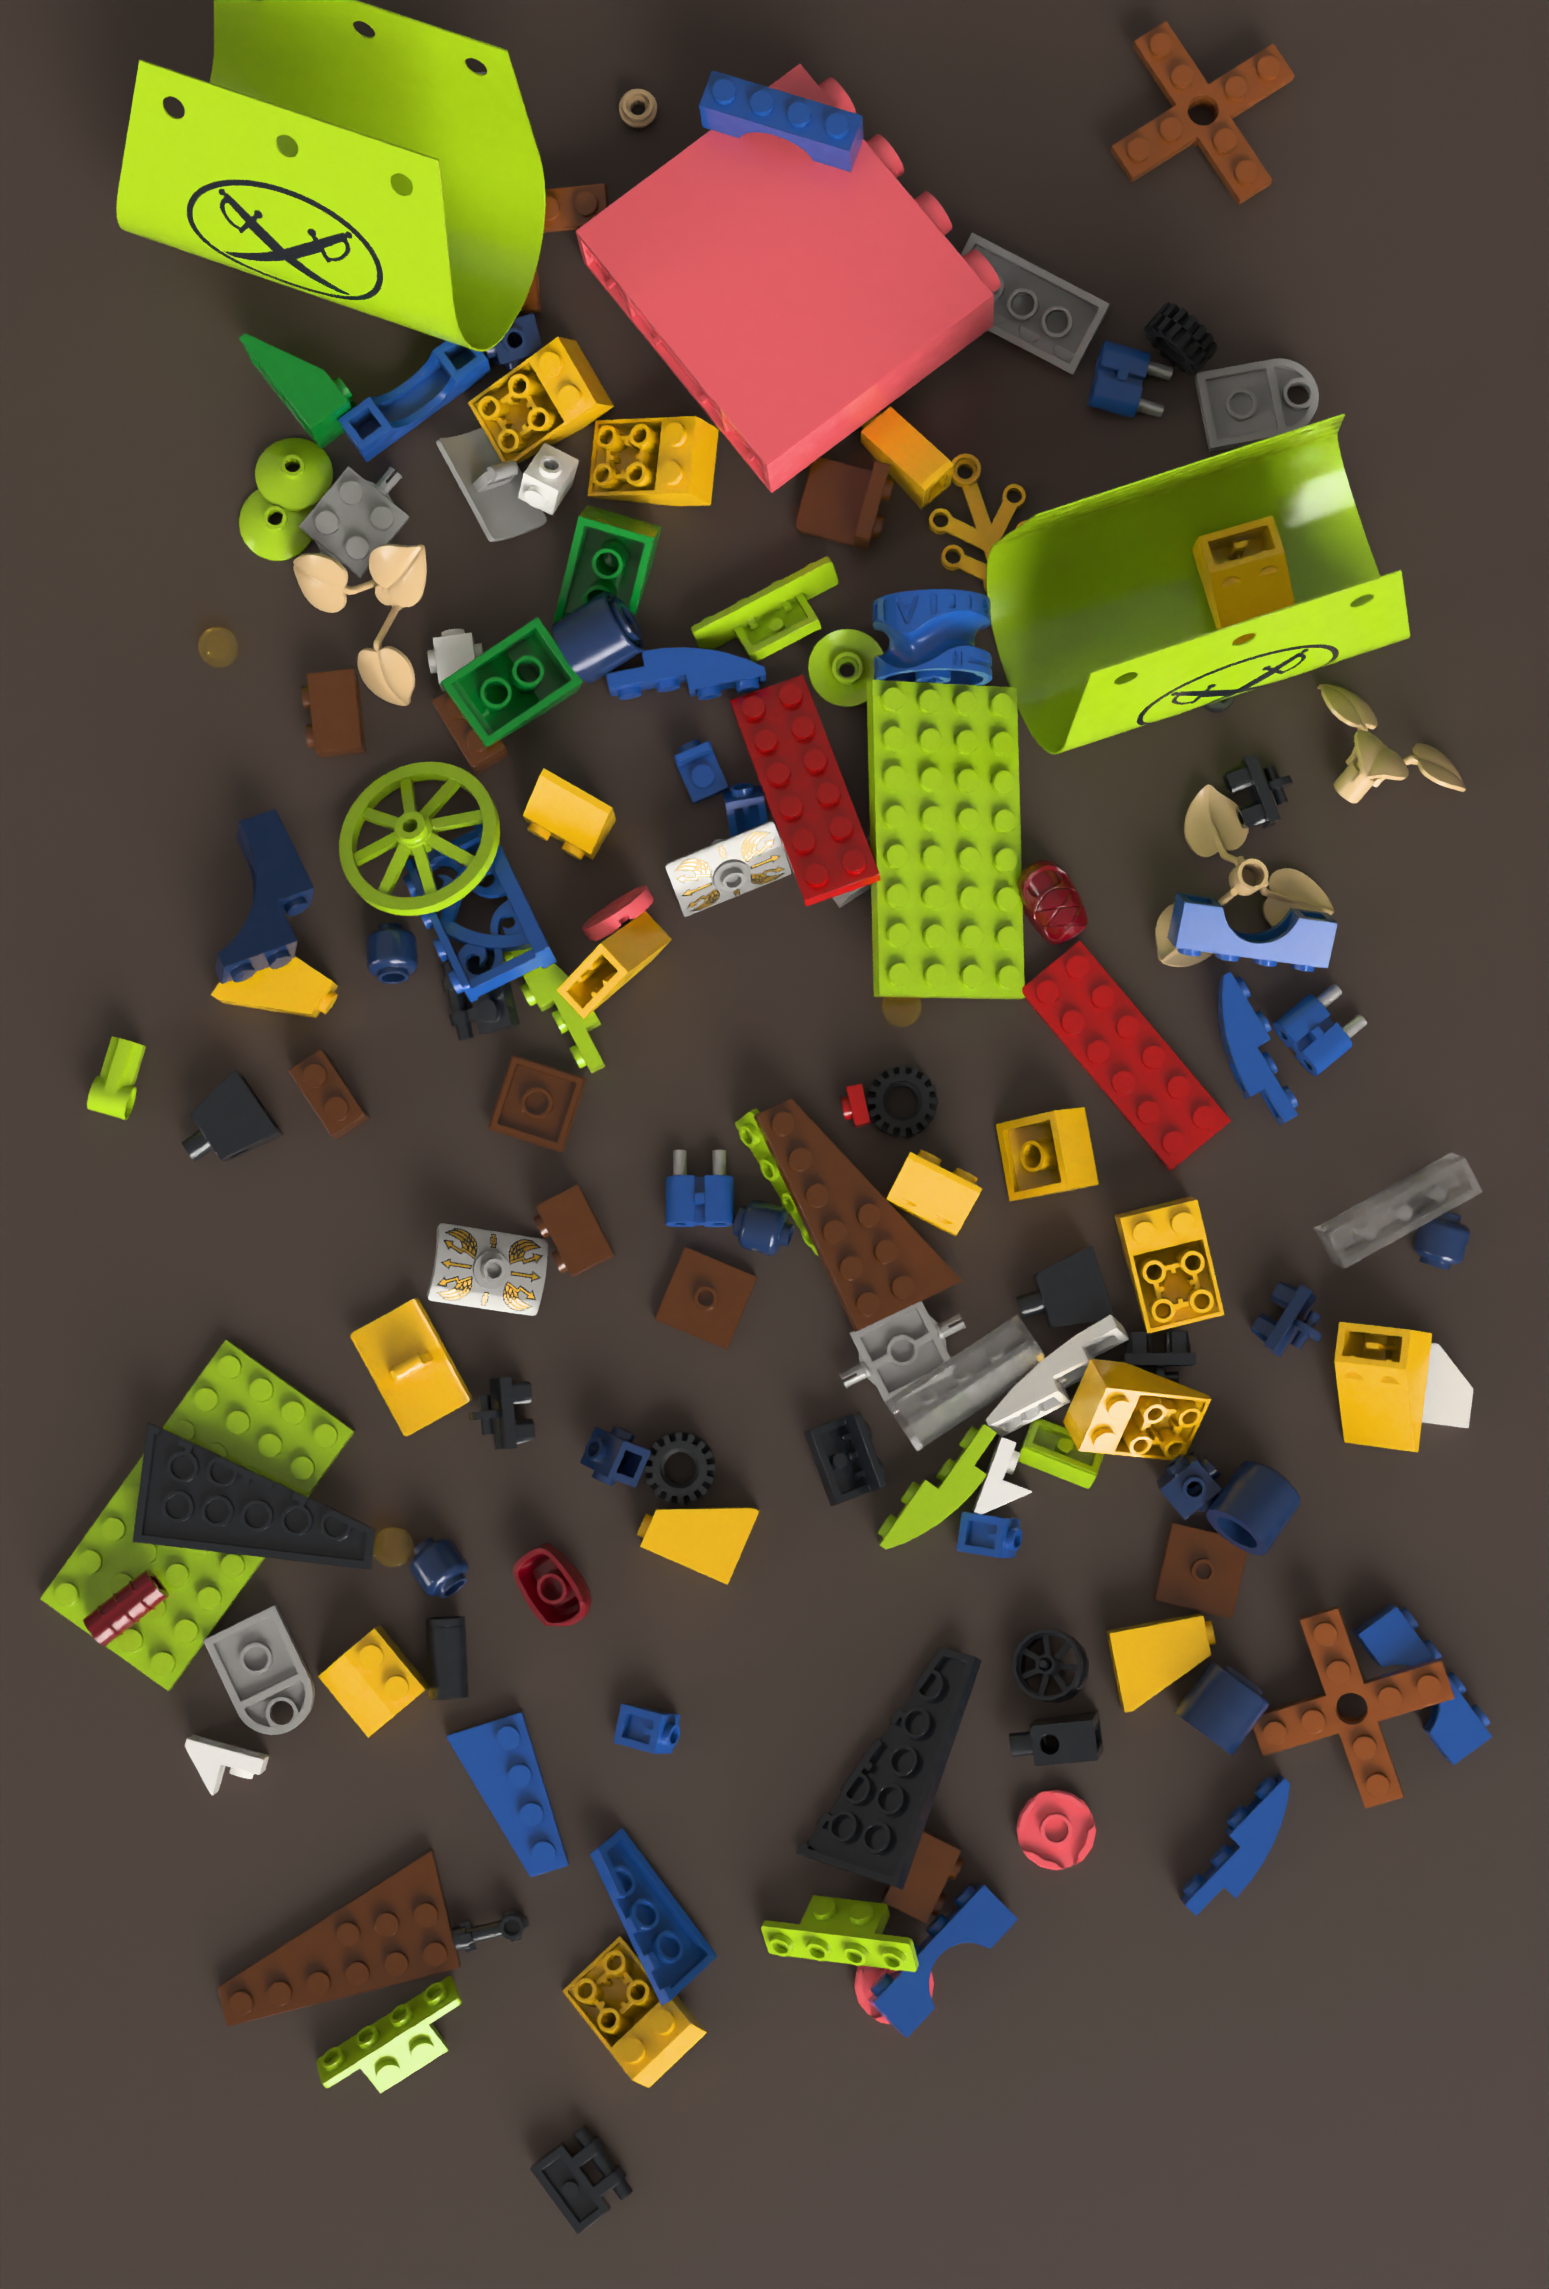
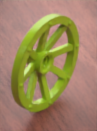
M418 762L401 766L384 774L370 784L358 796L348 811L339 839V856L343 872L351 886L362 899L381 911L402 916H418L442 910L469 894L490 869L500 840L499 814L493 799L482 783L460 767L442 762ZM425 780L445 781L446 783L422 810L417 812L413 783ZM460 787L468 791L477 800L480 810L433 819ZM401 788L403 815L396 817L373 809L383 798ZM365 821L394 830L393 833L357 851L359 833ZM483 824L482 838L475 856L438 836V832ZM397 847L378 890L373 888L363 878L359 866ZM432 849L467 867L458 878L440 890L437 889L427 855ZM409 855L414 856L425 895L417 897L392 896L391 894Z

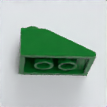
M246 333L239 337L251 362L320 449H324L344 433L338 419L357 405L351 398V392L339 377L332 380L325 370Z
M587 505L578 516L553 624L606 591L621 599L631 610L634 617L637 618L662 527Z
M538 617L441 681L445 691L486 748L551 710L576 693L583 683L582 679L568 664L558 645Z

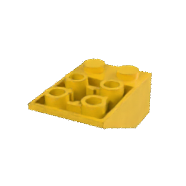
M556 337L468 402L502 463L514 460L517 464L537 454L544 443L550 446L584 429L614 407L577 341L562 337Z
M697 416L595 420L587 496L598 499L668 506L711 505L719 429Z
M1273 515L1197 537L1192 553L1217 630L1295 604L1285 551ZM1249 633L1242 635L1233 641V644H1241L1247 642L1250 639H1252L1255 636V634Z
M920 1149L918 1155L910 1152L886 1200L891 1205L956 1236L983 1189L975 1185L978 1178L959 1168H956L951 1173L939 1167L942 1160Z
M1189 1196L1115 1214L1124 1257L1147 1334L1225 1315L1197 1199Z
M1339 1322L1334 1363L1345 1443L1418 1452L1432 1333Z
M1090 1359L1063 1423L1078 1451L1172 1461L1181 1454L1186 1455L1212 1399L1207 1394L1125 1362Z
M621 1936L562 1990L631 2080L648 2088L707 2033L677 1995L670 2002L661 2006L636 1951Z

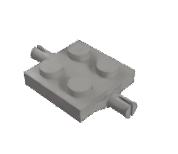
M348 466L300 524L299 528L316 542L320 549L319 554L334 558L361 578L369 568L371 552L380 545L389 544L409 520V516L397 507L388 495L398 481L402 479V476L398 472L395 473V469L389 466V469L375 484L363 479Z
M922 1301L857 1332L849 1333L858 1350L860 1364L839 1373L842 1380L855 1373L857 1374L843 1382L846 1389L868 1378L877 1387L886 1404L955 1369L956 1367L947 1352L945 1338L966 1328L963 1321L951 1328L948 1327L962 1319L960 1314L957 1313L937 1323L929 1316Z

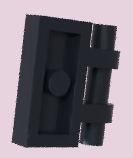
M487 951V961L481 968L479 966L480 958L476 956L471 957L467 963L468 971L476 975L489 971L494 964V952ZM451 963L442 964L445 979L441 982L444 993L449 995L452 1014L449 1017L451 1026L456 1027L459 1041L474 1038L471 1026L473 1022H477L480 1034H490L520 1025L510 982L479 996L478 1000L472 1002L474 1008L467 1009L464 992L457 994L447 974L454 970Z
M586 2125L579 2128L573 2134L581 2146L577 2152L572 2154L566 2144L562 2142L531 2165L530 2168L577 2234H580L610 2211L611 2206L603 2196L605 2193L613 2189L619 2199L623 2200L633 2192V2189L625 2180L627 2174L620 2165H614L603 2150L605 2144L598 2135L594 2137ZM590 2159L603 2176L596 2183H593L582 2168V2165Z

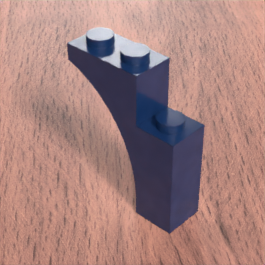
M276 809L239 821L237 841L249 866L253 886V904L249 916L237 936L217 954L215 972L221 984L232 980L234 982L245 981L252 977L256 971L267 967L271 969L281 968L295 957L298 941L285 914L294 916L305 911L311 905L314 886Z

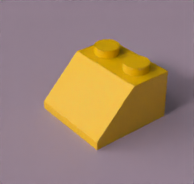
M545 768L537 780L523 814L525 821L530 824L527 828L528 831L545 841H548L550 836L564 843L561 849L578 860H582L584 855L593 860L616 822L613 807Z
M1085 1107L1054 1110L996 1124L1009 1201L1099 1185Z
M380 1625L370 1631L318 1676L368 1738L428 1688V1682Z

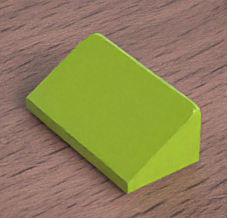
M1039 1418L1029 1425L1019 1451L1018 1461L1089 1489L1097 1477L1104 1454L1078 1451L1065 1427Z

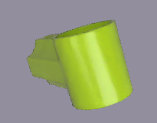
M111 1037L100 1076H96L91 1085L87 1109L123 1120L128 1119L136 1099L137 1088L134 1085L146 1046L122 1038Z

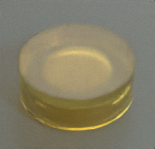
M213 627L206 630L198 643L202 659L214 668H224L232 664L239 651L235 636L228 629L222 627Z
M885 997L882 1004V1012L885 1019L896 1027L912 1025L918 1019L922 1008L919 997Z
M389 1527L377 1534L374 1555L381 1564L388 1567H397L406 1563L412 1556L414 1543L411 1535L406 1530L400 1527Z

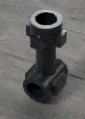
M513 1908L505 1911L502 1920L473 1927L470 1920L462 1921L459 1923L460 1926L452 1928V1934L456 1950H465L468 1953L476 1951V1942L501 1936L511 1940V1942L519 1941L522 1938V1933L530 1924L528 1916Z

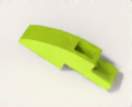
M532 948L503 953L506 961H509ZM552 964L544 969L541 966L524 974L523 977L526 982L520 985V988L530 1006L537 1003L542 1012L554 1005L557 1006L558 1010L551 1014L562 1034L567 1031L571 1033L576 1045L570 1047V1050L579 1068L581 1069L587 1065L590 1072L594 1073L606 1067L588 1033L601 1025L595 1012L593 1011L583 1019L557 991L568 978L563 970L556 964Z
M984 1423L978 1429L971 1426L958 1444L964 1450L956 1461L948 1458L936 1475V1478L941 1481L938 1487H935L925 1479L922 1480L920 1485L913 1481L900 1499L906 1505L899 1515L895 1517L890 1514L877 1533L882 1536L879 1545L884 1549H889L906 1543L935 1527L957 1510L987 1476L986 1473L974 1465L997 1432Z

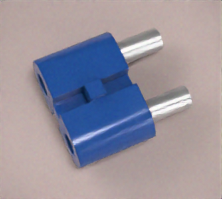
M1104 340L1099 351L1094 371L1096 374L1091 384L1087 404L1090 407L1133 418L1136 412L1161 418L1164 405L1141 398L1142 382L1146 374L1170 380L1173 367L1149 361V352Z
M1332 984L1318 997L1311 994L1306 995L1273 1023V1029L1287 1048L1291 1047L1295 1051V1058L1313 1076H1318L1352 1048L1350 1038L1367 1025V1021L1360 1014H1357L1343 1027L1337 1022L1334 1024L1328 1017L1331 1014L1326 1007L1342 995L1341 989L1336 984Z
M725 1150L712 1151V1175H705V1177L687 1175V1151H673V1176L665 1178L666 1226L695 1227V1225H705V1227H728L734 1225V1177L726 1175Z

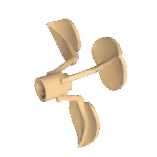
M383 544L378 546L371 552L369 557V570L373 579L356 586H347L348 572L334 558L318 553H307L298 556L293 561L295 576L304 596L317 609L328 613L338 612L347 603L346 594L353 595L373 587L375 588L377 599L382 604L392 605L389 615L373 642L374 649L364 648L359 652L358 670L363 682L375 695L392 704L400 706L409 705L415 687V674L408 657L400 650L392 646L382 647V642L398 612L404 607L415 605L423 596L427 574L425 545Z
M1320 684L1317 689H1321V695L1330 711L1345 724L1358 729L1354 735V749L1345 761L1348 766L1333 784L1335 790L1345 800L1351 803H1358L1372 786L1378 787L1385 779L1399 781L1406 779L1409 775L1407 768L1409 764L1418 765L1420 772L1425 777L1441 786L1461 792L1466 790L1456 767L1438 749L1427 744L1417 743L1412 748L1414 755H1409L1402 759L1395 751L1384 745L1378 737L1368 732V728L1375 729L1378 722L1374 712L1362 698L1336 685Z
M1206 785L1198 792L1192 800L1185 817L1184 834L1187 844L1200 857H1211L1219 852L1222 859L1236 866L1229 874L1231 889L1218 900L1221 906L1225 905L1237 894L1247 896L1260 889L1261 895L1267 897L1263 903L1262 911L1271 927L1278 924L1290 908L1324 912L1329 915L1334 913V908L1325 892L1304 873L1295 869L1284 868L1273 872L1268 880V870L1260 860H1244L1243 856L1236 857L1227 853V851H1233L1242 846L1249 832V828L1243 829L1237 817L1236 809L1239 806L1218 792L1212 785ZM1174 904L1164 909L1158 917L1155 928L1158 959L1163 964L1172 967H1187L1198 964L1213 954L1201 951L1200 956H1188L1177 951L1178 948H1175L1167 938Z

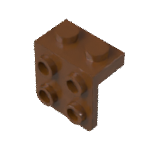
M819 457L810 467L796 519V530L802 534L869 551L872 538L879 539L885 516L878 514L882 500L890 501L895 479L889 478L890 465L875 461L871 471Z

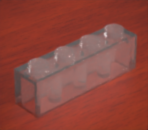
M1449 1153L1315 1227V1230L1331 1261L1345 1269L1483 1191L1466 1158Z
M1016 1315L885 1401L916 1451H918L1011 1390L1045 1356L1037 1341L1019 1316Z

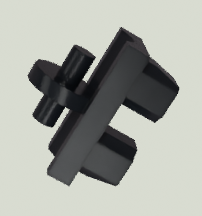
M1256 753L1244 757L1238 766L1223 775V781L1230 795L1248 788L1253 802L1239 806L1236 809L1237 817L1243 829L1262 825L1263 829L1274 826L1275 822L1281 818L1271 793H1273L1277 806L1288 802L1283 788L1293 784L1290 775L1279 778L1274 765L1263 769L1268 780L1267 783Z
M1187 1331L1165 1332V1353H1151V1333L1129 1332L1126 1353L1121 1355V1362L1136 1367H1153V1372L1151 1373L1179 1383V1372H1164V1367L1196 1365V1353H1191Z
M511 1377L490 1379L491 1396H479L480 1411L469 1412V1420L481 1419L482 1435L494 1434L495 1450L517 1448V1444L534 1440L535 1425L533 1419L515 1420L514 1404L531 1403V1383L518 1380L512 1381Z

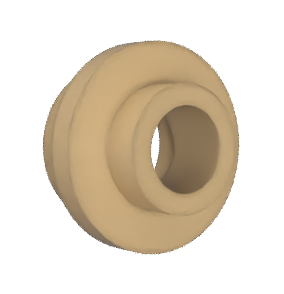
M632 89L626 92L619 102L620 117L626 125L632 128H644L650 125L657 115V102L654 96L644 89ZM635 105H642L645 111L641 115H635L631 112V109Z

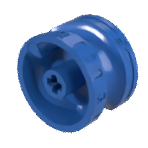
M926 589L885 595L872 603L874 630L882 631L888 636L890 642L884 654L874 657V680L981 686L993 679L991 669L992 656L989 652L977 648L975 642L977 632L991 624V601L986 595L964 590Z

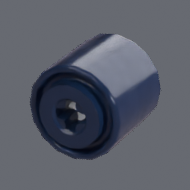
M609 591L602 592L554 623L552 627L554 638L566 661L574 672L588 684L595 682L641 653L644 647L641 628L633 613L621 599Z
M1244 1461L1236 1469L1206 1512L1207 1520L1231 1544L1248 1553L1263 1556L1269 1551L1300 1506V1496L1291 1482L1277 1470L1254 1461Z
M1211 1661L1174 1713L1233 1756L1267 1710L1270 1703L1262 1697L1264 1692L1232 1667L1226 1663L1221 1666L1215 1661Z

